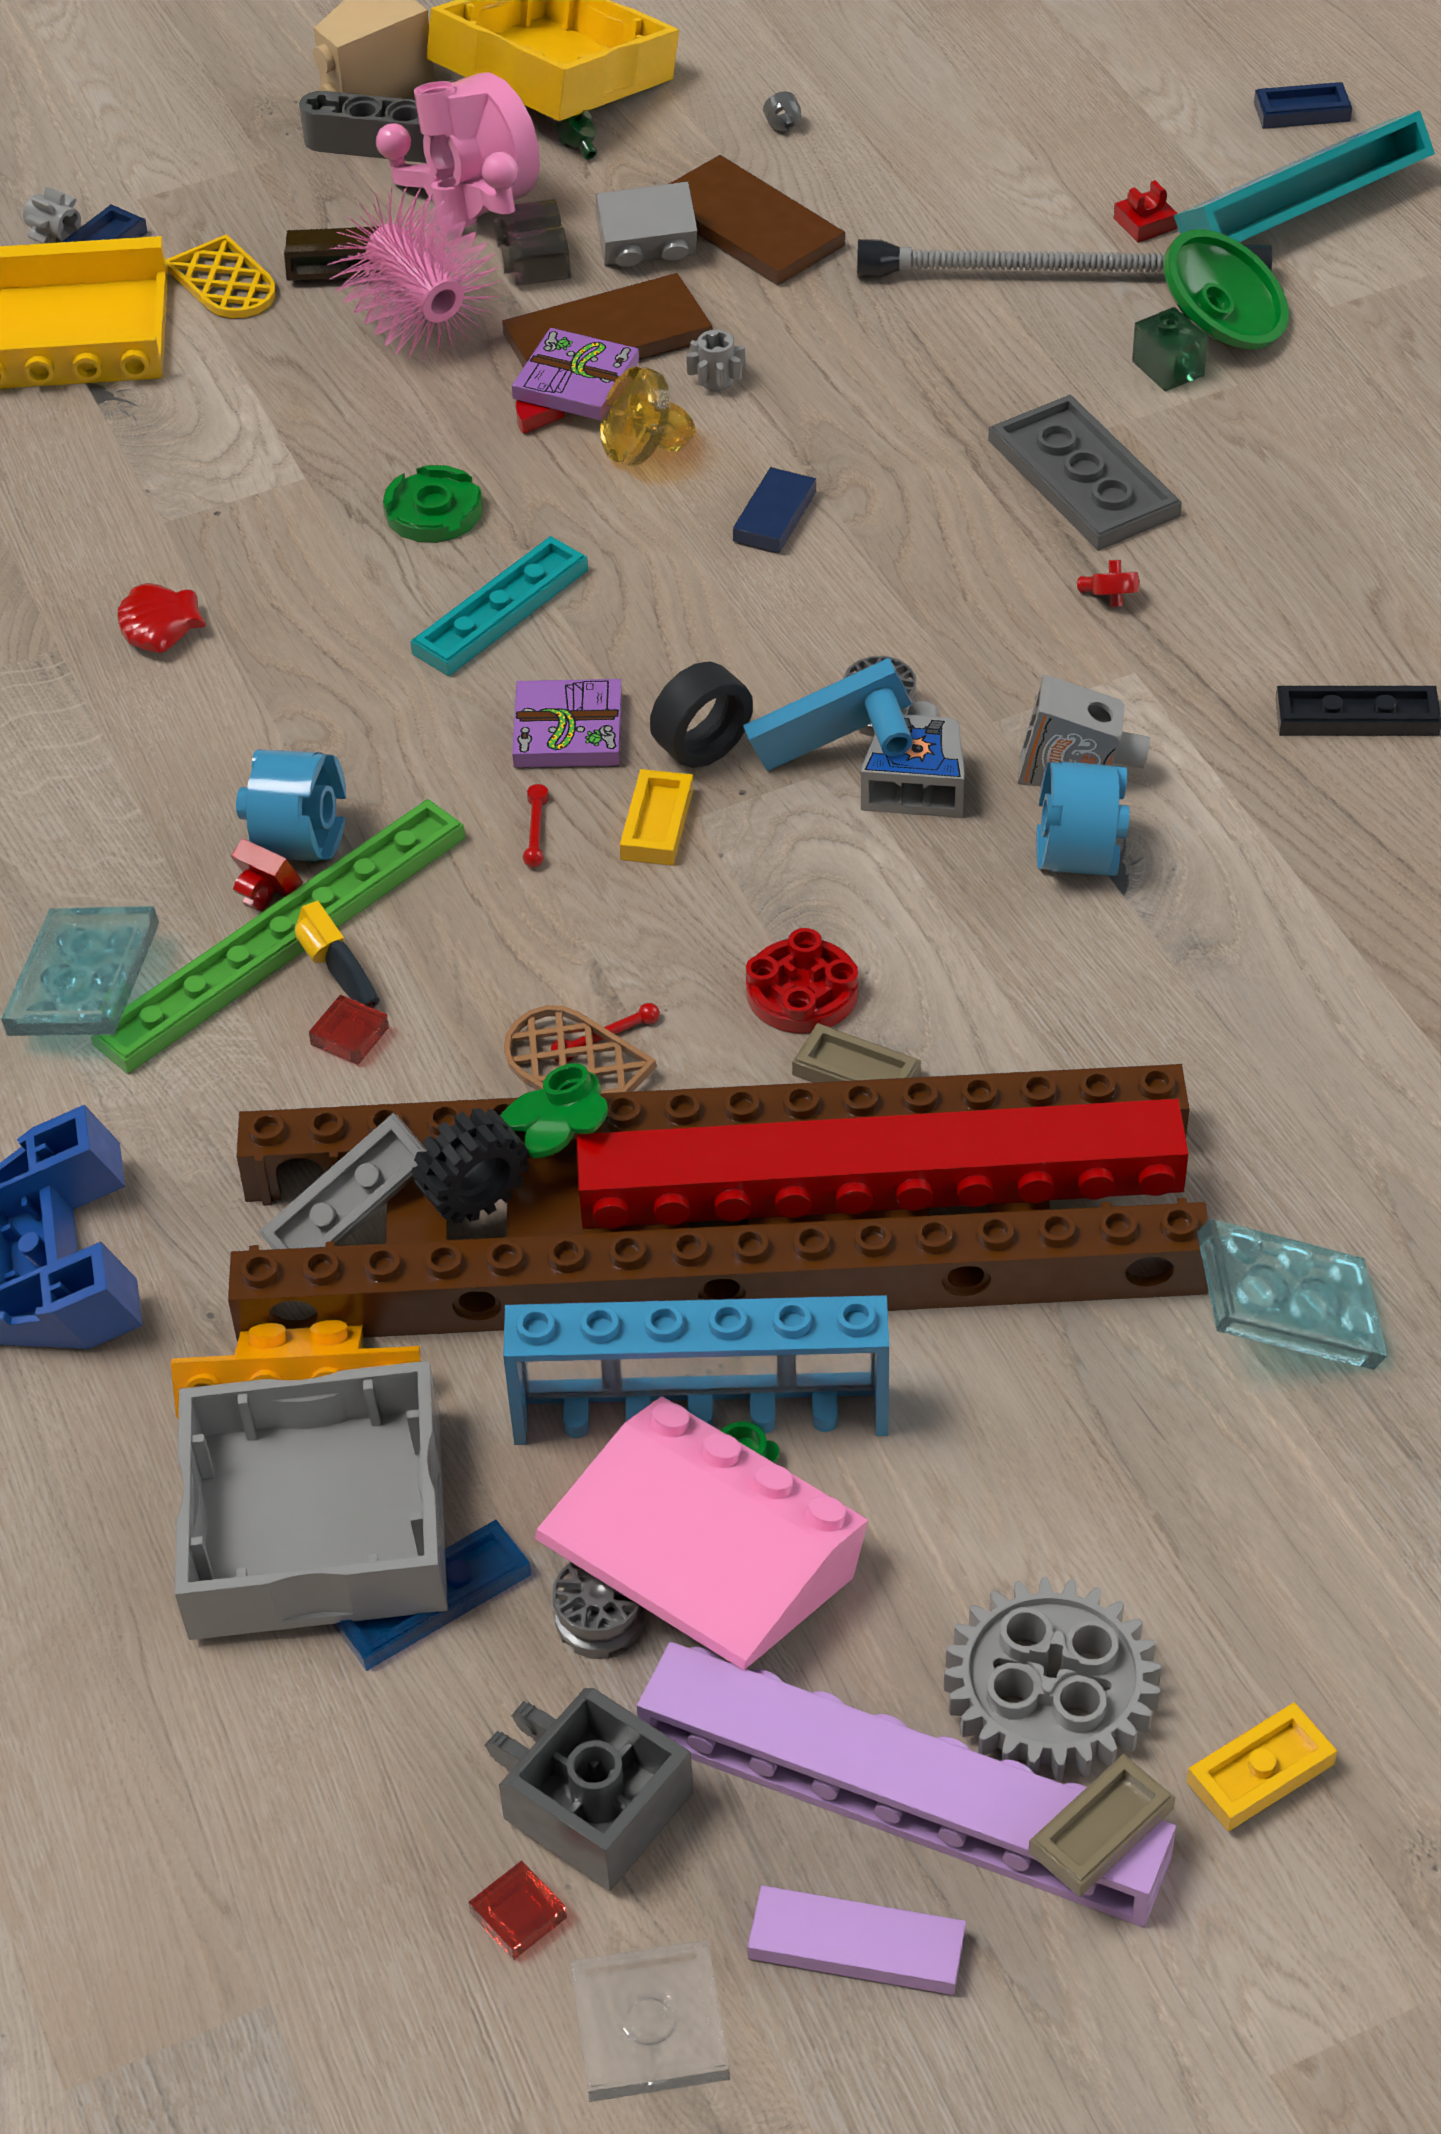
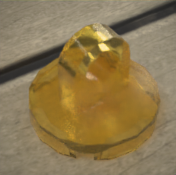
M636 366L628 368L616 379L608 392L606 405L611 408L608 419L603 418L600 423L601 443L606 455L613 461L627 466L640 465L653 455L657 447L676 452L683 450L696 433L693 419L680 406L670 402L669 387L661 373L653 369Z

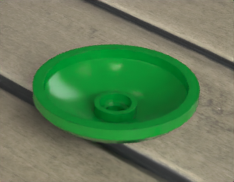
M1205 229L1185 231L1177 236L1167 248L1163 266L1168 290L1183 315L1201 332L1222 344L1240 349H1262L1268 347L1283 334L1289 320V309L1284 291L1267 265L1250 249L1224 234Z

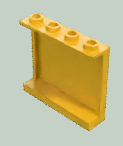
M162 236L0 246V389L163 378L168 269Z

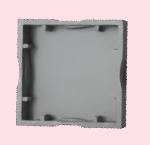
M430 1360L341 1370L333 1374L305 1380L262 1379L179 1389L178 1462L183 1476V1497L176 1519L175 1597L189 1640L448 1611L440 1414Z

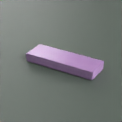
M761 1885L747 1947L748 1959L955 1995L966 1933V1921Z

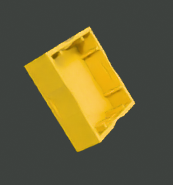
M454 0L431 8L426 59L464 77L490 72L505 80L518 94L525 106L557 121H561L578 115L584 110L588 111L673 80L679 29L633 8L610 0Z

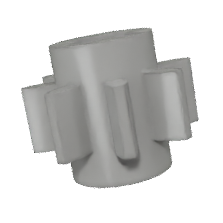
M49 187L45 188L44 195H33L26 203L23 212L25 224L31 227L28 237L42 244L60 243V241L69 237L81 226L80 213L73 208L77 200Z
M709 330L702 333L697 341L692 340L690 342L691 352L686 354L687 375L698 374V385L708 390L720 391L732 386L734 380L742 379V368L746 366L745 346H734L733 335L723 330Z

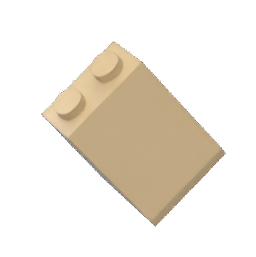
M343 0L314 27L316 47L313 49V56L319 68L321 81L318 91L406 99L414 95L416 87L435 82L433 62L426 59L429 35L428 10L416 0Z

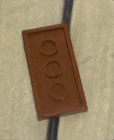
M718 155L669 183L688 182L697 234L777 285L845 246V231L722 155Z
M678 273L502 320L503 334L523 368L550 328L638 348L639 360L690 346V342L692 340L697 341L702 333L713 330L712 324Z

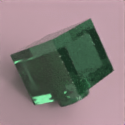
M1176 307L1169 308L1135 322L1132 362L1166 392L1205 376L1208 336Z

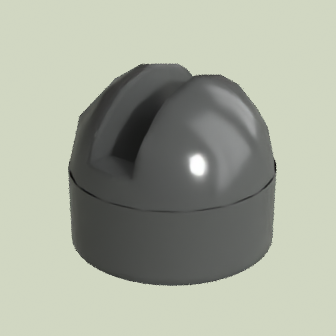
M778 92L769 97L763 106V113L769 125L778 132H789V127L797 126L802 117L801 107L795 95L791 92ZM782 110L785 111V113L778 115Z

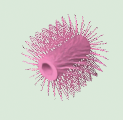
M406 185L401 198V204H399L398 214L396 213V221L392 223L391 186V197L388 194L390 215L386 203L389 224L385 217L387 224L384 225L375 192L380 216L377 210L376 213L381 222V227L375 220L379 227L377 228L363 207L377 230L375 231L360 215L359 217L374 233L372 234L358 223L356 224L369 234L367 235L370 238H365L357 233L354 234L362 238L340 233L367 241V244L361 242L367 246L348 243L358 247L338 245L344 248H330L366 249V253H357L359 255L348 256L349 258L330 263L364 259L332 277L335 278L346 273L358 271L343 284V287L340 286L335 292L357 284L346 297L344 303L361 297L354 313L356 314L370 308L364 324L380 319L374 332L376 335L385 332L384 328L386 326L389 327L390 331L385 341L386 346L388 345V340L405 321V324L399 331L403 327L404 330L395 337L397 338L402 333L396 354L399 352L398 349H401L415 333L412 345L414 350L427 327L425 354L434 323H437L438 355L440 334L442 338L440 322L443 328L442 322L445 321L452 347L449 329L451 333L452 330L447 319H450L452 322V317L463 335L464 333L453 315L467 328L468 326L455 313L458 312L473 322L464 315L466 314L464 311L459 309L460 306L474 313L477 312L469 308L489 312L464 305L462 302L470 303L463 299L490 300L487 298L499 296L469 297L464 296V293L497 283L467 286L500 266L473 274L490 259V256L492 257L496 253L476 261L474 260L479 253L476 256L474 254L466 263L461 264L475 252L473 250H478L481 247L477 245L470 248L475 239L476 232L461 237L466 225L465 221L450 227L455 211L439 218L444 201L438 204L440 207L435 213L433 211L425 219L431 212L427 213V209L434 191L414 214L415 204L420 192L419 189L402 219ZM422 208V210L419 212V214L417 215V217H416L415 220L413 221L414 216H415V215L418 213V211ZM409 210H410V213H409V215H408V217H407V220H406L404 226L402 227V223H403L405 217L407 216V214H408V212H409ZM450 215L451 217H450V218L446 221V223L440 228V230L437 231V230L439 229V227L445 222V221H443V220H445V219ZM456 232V234L451 238V240L447 242V240ZM467 242V244L462 248V250L458 252L459 249ZM367 259H369V262H366V263H364V264H362V265H360V266H357V267L353 268L354 266H356V265H358V264H360V263L366 261ZM479 264H481L479 267H477V268H476L473 272H471L469 275H465L466 273H468L469 271H471L473 268H475L476 266H478ZM365 270L363 273H361L360 275H358L357 277H355L353 280H351V279H352L354 276H356L360 271ZM475 277H478V278L474 279L473 281H471V282H469V283H467V284H465V285H463V286L460 285V284H462V283H464V282H466V281H469V280H471V279H473V278H475ZM372 295H374L373 298L366 303L368 305H363L360 309L358 308L367 297L369 299ZM384 305L383 309H381L369 321L367 320L372 315V310L376 313ZM390 315H392V316L385 322V324H386V323L394 316L393 320H391V321H390L386 326H384L379 332L377 331V330L382 326L381 323H382V321L384 320L385 317L388 318ZM427 319L428 322L426 323V325H425V327H424V329H423V331H422L420 337L418 338V336H419V334H420V331H421V329H422V327H423V324H424L425 320ZM414 323V325H413L412 328L410 329V331H409V333L407 334V336L410 334V332L412 331V329L414 328V326L417 324L416 329L413 331V333H412V334L408 337V339L405 341L404 337H405L406 333L408 332L410 326Z

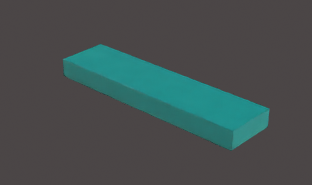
M549 536L410 641L412 655L449 677L587 572V556Z

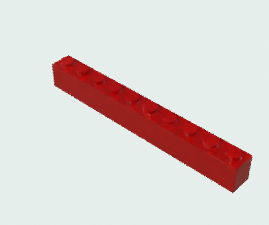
M1179 1098L577 1134L578 1182L582 1229L601 1227L615 1229L622 1226L651 1224L678 1225L684 1222L718 1220L734 1222L751 1218H797L804 1215L860 1214L868 1211L901 1209L916 1211L934 1207H979L986 1204L1041 1203L1051 1200L1084 1198L1099 1200L1106 1197L1134 1195L1161 1196L1167 1193L1185 1192L1189 1156Z

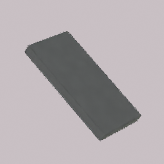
M1071 394L989 427L988 441L1097 551L1181 516L1182 502Z

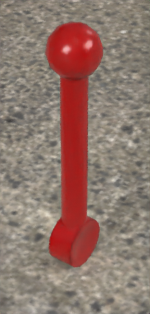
M534 784L527 789V800L532 807L529 847L524 851L522 858L524 864L531 868L540 866L544 860L543 852L539 849L542 805L548 802L549 796L548 788L542 784Z
M644 1003L640 1006L637 1013L604 1028L613 1034H617L640 1023L654 1024L659 1019L660 1011L654 1003ZM592 1032L593 1044L604 1040ZM585 1036L573 1041L565 1039V1049L586 1046ZM558 1040L551 1045V1051L558 1050ZM574 1056L566 1057V1061H571Z

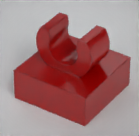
M1156 180L1151 181L1150 191L1142 194L1134 187L1129 190L1127 199L1114 203L1113 219L1137 243L1177 229L1174 218L1177 212L1166 202L1167 192Z
M243 838L231 855L242 871L233 886V890L244 896L242 902L257 911L263 912L269 905L274 892L286 897L304 883L285 857Z

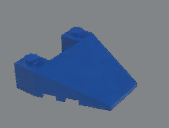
M84 1104L32 1127L17 1139L22 1147L0 1162V1345L91 1349L143 1326L137 1278L101 1241L78 1251L74 1209L125 1187L120 1142Z

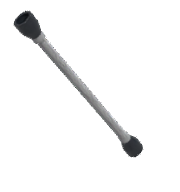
M858 239L857 277L881 278L897 271H911V267L914 269L916 266L918 269H921L922 266L924 269H927L928 266L930 269H933L934 266L936 269H939L941 266L942 269L946 267L948 269L952 267L954 269L958 267L959 269L964 267L965 269L970 267L975 269L977 267L979 270L982 267L984 270L988 267L990 270H993L994 267L996 270H999L1000 267L1002 270H1005L1007 267L1008 270H1011V268L1013 270H1017V268L1019 270H1023V268L1025 270H1029V268L1031 270H1035V268L1041 270L1043 268L1046 271L1049 268L1052 271L1055 268L1058 271L1061 268L1062 271H1065L1067 268L1068 271H1071L1073 268V271H1077L1079 268V271H1083L1085 268V271H1089V269L1091 271H1095V269L1097 271H1101V269L1103 271L1108 269L1113 271L1115 269L1118 272L1121 269L1122 272H1125L1127 269L1128 272H1131L1133 269L1134 272H1137L1139 269L1140 272H1143L1145 269V272L1150 270L1151 272L1156 270L1157 272L1162 270L1164 272V256H1162V253H1158V255L1156 253H1152V255L1150 253H1146V255L1144 253H1140V255L1138 253H1134V255L1132 253L1127 255L1122 253L1120 255L1117 252L1114 255L1111 252L1108 255L1107 252H1104L1102 255L1101 252H1098L1096 255L1095 252H1092L1090 255L1089 252H1086V254L1083 252L1079 254L1078 252L1073 254L1072 252L1067 254L1066 252L1061 254L1060 252L1055 254L1050 252L1048 254L1047 251L1043 254L1041 251H1038L1037 254L1035 251H1032L1031 254L1029 251H1026L1025 254L1023 251H1020L1019 254L1017 251H1014L1013 254L1011 251L1007 253L1006 251L1001 253L1000 251L995 253L994 251L989 253L984 251L982 253L981 250L977 253L975 250H972L971 253L969 250H966L965 253L963 250H960L959 253L957 250H954L953 253L951 250H948L947 253L946 250H942V252L940 250H936V252L934 250H930V252L928 250H924V252L918 250L916 252L915 249L912 250V247H899L882 239ZM1246 245L1245 247L1256 254L1272 272V245Z

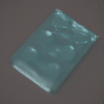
M154 906L50 908L1 1017L7 1036L115 1035L159 926Z
M1209 1218L1197 1232L1216 1330L1218 1332L1372 1370L1388 1356L1364 1258Z

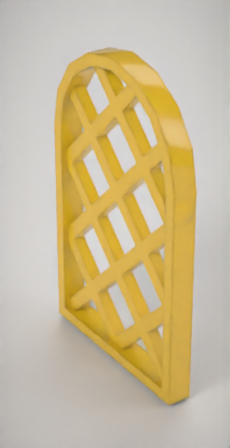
M227 234L166 259L168 272L205 308L218 316L247 318L258 315L268 309L276 298V286L271 275ZM227 247H228V248H229L231 251H233L234 253H229V252H225V251H226V249H227ZM200 257L215 258L213 265L198 264ZM222 259L237 260L235 267L220 266ZM245 263L251 269L242 268V266ZM179 269L187 270L186 275H184ZM194 271L210 272L207 279L192 278ZM217 273L232 274L230 281L214 280ZM239 275L254 276L252 283L237 282ZM260 279L266 282L267 285L259 284ZM195 285L204 286L202 292ZM211 287L226 288L224 295L209 294ZM233 289L249 290L247 297L231 296ZM256 291L269 292L265 299L254 298ZM228 303L243 304V307L228 308L227 305Z

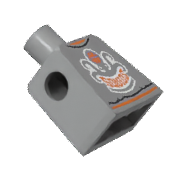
M1043 674L1022 745L1018 784L1041 786L1044 770L1048 762L1059 763L1063 761L1113 766V763L1143 769L1148 756L1150 737L1122 731L1125 705L1120 699Z

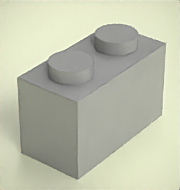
M688 182L596 193V221L604 266L617 264L622 267H630L639 264L641 261L655 259L676 261L687 255L696 254L697 226Z

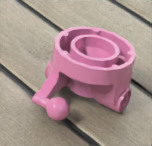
M490 72L474 74L455 82L438 81L416 87L414 89V96L421 134L424 135L423 148L427 164L405 163L404 156L407 155L411 147V136L408 130L400 124H386L380 128L376 136V146L379 153L389 159L393 183L402 186L407 185V187L424 188L428 196L434 191L431 198L434 202V207L441 201H444L439 218L455 211L450 227L463 221L466 222L464 228L471 226L478 221V216L489 211L499 214L515 212L514 201L525 197L535 187L540 170L539 144L533 122L518 94L505 80Z

